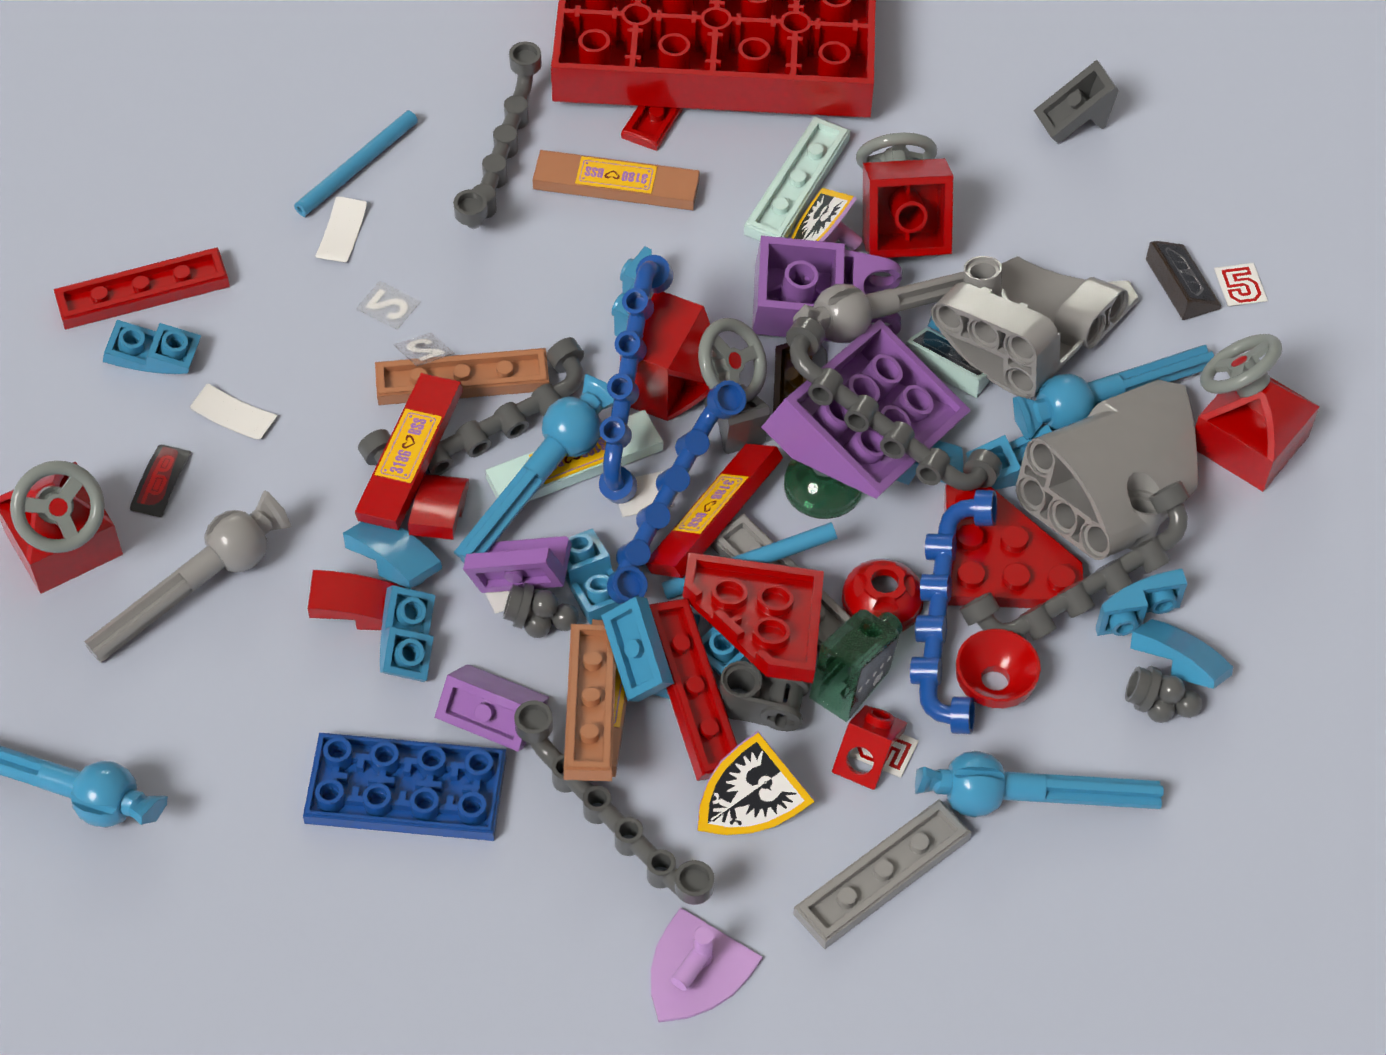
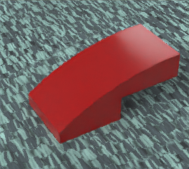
M425 474L411 510L408 522L409 535L454 540L458 518H462L469 479Z
M313 570L307 608L309 618L355 620L358 630H381L387 588L392 585L402 586L363 575Z

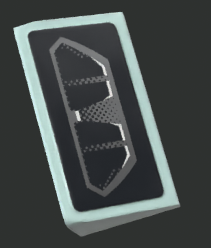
M927 327L912 336L906 343V346L938 378L975 398L980 395L990 382L986 378V374L971 366L944 336Z

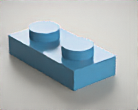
M635 596L601 615L627 701L640 702L674 684L647 598Z

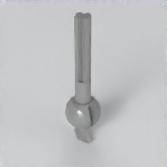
M964 271L869 294H864L863 291L851 284H835L821 292L813 307L807 304L803 305L793 317V323L799 317L813 318L824 328L826 339L834 343H850L866 332L872 319L938 302L957 283L964 281Z
M265 490L256 509L252 513L247 514L240 510H231L216 516L208 525L204 535L206 547L85 640L86 647L102 663L223 568L231 572H245L255 567L264 557L267 549V538L265 535L271 530L291 527L285 509Z

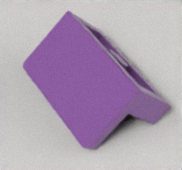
M567 536L495 542L488 552L466 554L463 570L481 593L510 591L512 584L523 587L524 583L534 585V589L564 587L572 543Z
M465 665L447 675L434 718L519 752L525 748L526 741L522 740L515 731L514 715L516 709L524 702L531 700L541 701L547 705L549 697L474 666Z

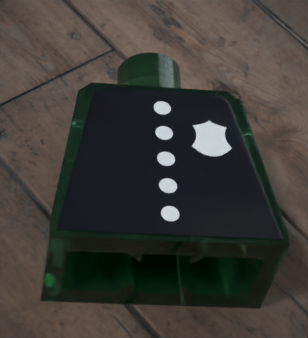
M867 610L856 612L822 643L809 698L847 722L889 672L899 635L903 631L900 620L889 612H884L879 617ZM849 667L851 668L850 675L848 674Z

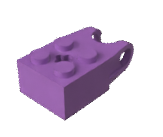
M761 235L755 263L752 330L758 335L786 337L796 313L805 304L813 307L823 290L835 284L854 285L863 291L864 294L894 289L899 286L902 280V268L898 263L888 258L847 250L843 243ZM886 272L891 274V276L881 277L872 274ZM898 313L872 319L871 323H875L879 319L883 323H889L890 325H887V327L895 335L901 330V316Z

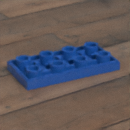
M319 733L303 812L304 824L494 841L507 758L506 749Z

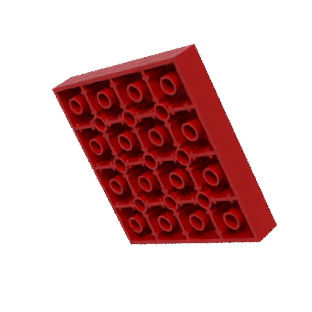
M559 0L551 62L552 101L870 118L874 89L876 0Z

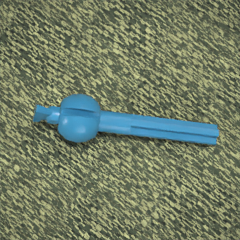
M1201 345L1088 383L1082 377L1073 374L1054 376L1045 381L1037 392L1035 401L1020 396L1013 397L1014 420L1025 439L1032 438L1042 424H1049L1051 430H1057L1087 418L1092 409L1106 399L1155 380L1173 382L1200 373L1214 357L1213 351L1208 352L1207 345Z
M585 374L583 393L579 398L564 397L548 407L542 421V434L545 440L454 551V554L461 558L463 563L465 562L466 554L484 553L491 549L565 456L580 457L586 455L596 446L601 436L599 429L602 423L598 414L603 409L613 406L614 401L607 391L606 382Z
M0 746V775L71 798L72 808L78 817L92 826L108 828L124 822L128 816L133 817L141 825L153 823L158 820L167 806L168 796H145L143 792L137 791V783L129 769L118 763L99 761L85 766L82 771Z
M981 751L964 752L951 761L948 770H932L927 767H921L916 769L915 794L934 791L936 794L947 795V800L953 809L960 814L970 817L987 816L998 809L1003 800L1161 809V798L1164 795V789L1160 785V781L1004 771L998 759L991 754Z

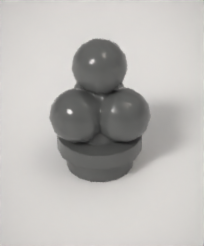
M524 583L523 587L512 584L506 601L503 619L512 621L513 627L522 629L524 626L528 635L534 638H541L549 633L552 623L560 631L571 630V624L578 623L579 615L575 607L564 603L558 605V599L554 593L548 590H539L533 593L534 585Z
M1149 666L1147 669L1136 667L1126 687L1125 700L1134 704L1135 710L1147 712L1149 717L1158 723L1169 721L1175 714V710L1182 717L1191 718L1197 716L1202 709V698L1197 692L1185 690V684L1180 678L1173 675H1164L1160 669Z

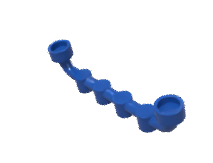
M659 255L646 256L638 263L634 287L628 290L622 298V305L629 316L626 331L621 332L615 339V349L621 356L619 373L612 376L607 384V391L614 399L611 417L606 418L601 423L599 429L602 439L606 441L603 473L599 479V489L609 501L616 504L630 501L637 491L636 478L629 470L621 466L623 448L630 443L632 438L631 429L627 424L630 407L639 397V388L635 383L638 362L643 360L647 352L646 344L642 338L645 321L654 311L650 292L661 293L667 290L672 284L674 277L669 263Z
M726 380L714 386L707 395V406L700 414L692 430L676 441L675 450L678 456L674 464L658 475L656 479L658 493L653 503L638 512L636 524L639 529L633 540L621 546L616 553V560L619 566L607 581V591L614 602L621 605L635 596L644 597L648 587L647 579L638 568L649 561L651 556L649 546L657 531L666 527L670 522L671 515L669 509L675 497L689 486V471L696 458L706 453L709 449L710 442L708 436L719 418H732L744 409L746 394L738 383Z
M976 490L974 499L961 500L951 505L942 515L938 534L927 533L925 539L926 560H934L933 574H922L920 580L921 601H930L928 615H917L915 639L916 642L925 643L923 657H912L910 681L911 684L920 685V704L925 713L937 722L950 724L952 734L971 735L975 723V703L973 697L954 696L950 706L941 703L937 694L938 685L941 684L942 680L941 659L943 643L946 642L947 607L952 594L951 572L952 563L956 558V528L958 523L966 517H974L976 526H995L997 519V494L995 490Z

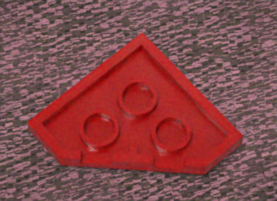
M946 484L944 512L951 505L961 500L974 499L976 490L995 489L990 486L963 491ZM997 491V519L995 526H976L974 517H966L957 525L956 558L952 563L951 572L952 594L951 600L948 602L950 606H964L973 599L992 592L999 607L1033 608L1056 596L1066 587L1083 580L1082 562Z
M689 553L682 597L684 599L688 598L690 605L766 677L813 683L816 668L824 571Z

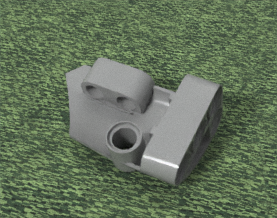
M977 256L965 263L964 281L957 283L932 307L931 316L946 340L971 366L986 374L988 380L1016 396L1029 399L1082 346L1088 349L1093 348L1138 302V295L1129 281L1105 282L1095 277H1090L1086 280L1066 276L1043 269L1025 261L1019 256L1000 263L993 257Z
M1155 380L1100 402L1085 419L1029 441L1025 448L1016 483V494L1021 506L1095 560H1102L1127 548L1133 550L1142 542L1155 537L1158 527L1169 516L1167 511L1157 514L1149 497L1162 488L1180 480L1189 496L1196 491L1198 486L1196 435L1191 405L1185 385Z

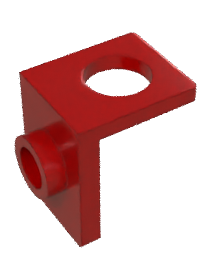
M865 705L847 725L832 773L874 790L878 785L890 748L905 732L907 722L894 717L885 710ZM862 747L871 753L874 764L870 771L859 772L852 768L848 760L851 749Z

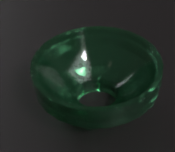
M794 459L789 462L784 475V491L790 504L799 512L817 519H831L847 514L856 507L863 493L830 476H819L811 467Z

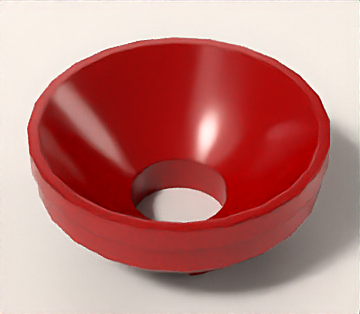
M872 559L855 567L847 576L841 598L843 610L865 632L883 636L895 635L913 626L917 615H920L924 602L920 598V580L918 576L903 563L890 559ZM885 575L892 577L897 582L898 587L892 592L884 593L877 591L871 582L877 576Z
M987 629L971 635L958 650L955 663L956 678L963 692L968 697H973L974 702L990 708H1009L1024 702L1035 689L1041 671L1040 659L1031 643L1022 636L1003 629ZM988 672H998L1006 677L1008 685L1001 690H992L983 684L981 678Z

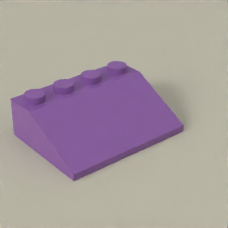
M880 319L822 367V369L831 368L840 373L843 378V385L858 396L868 395L875 399L879 405V412L891 421H901L910 425L915 433L914 438L929 449L971 411ZM808 380L805 381L784 399L761 428L792 459L877 499L916 461L906 453L899 459L886 456L880 448V442L883 439L882 435L871 427L864 432L851 430L844 421V416L848 410L835 400L826 406L815 403L808 394V389L812 383Z

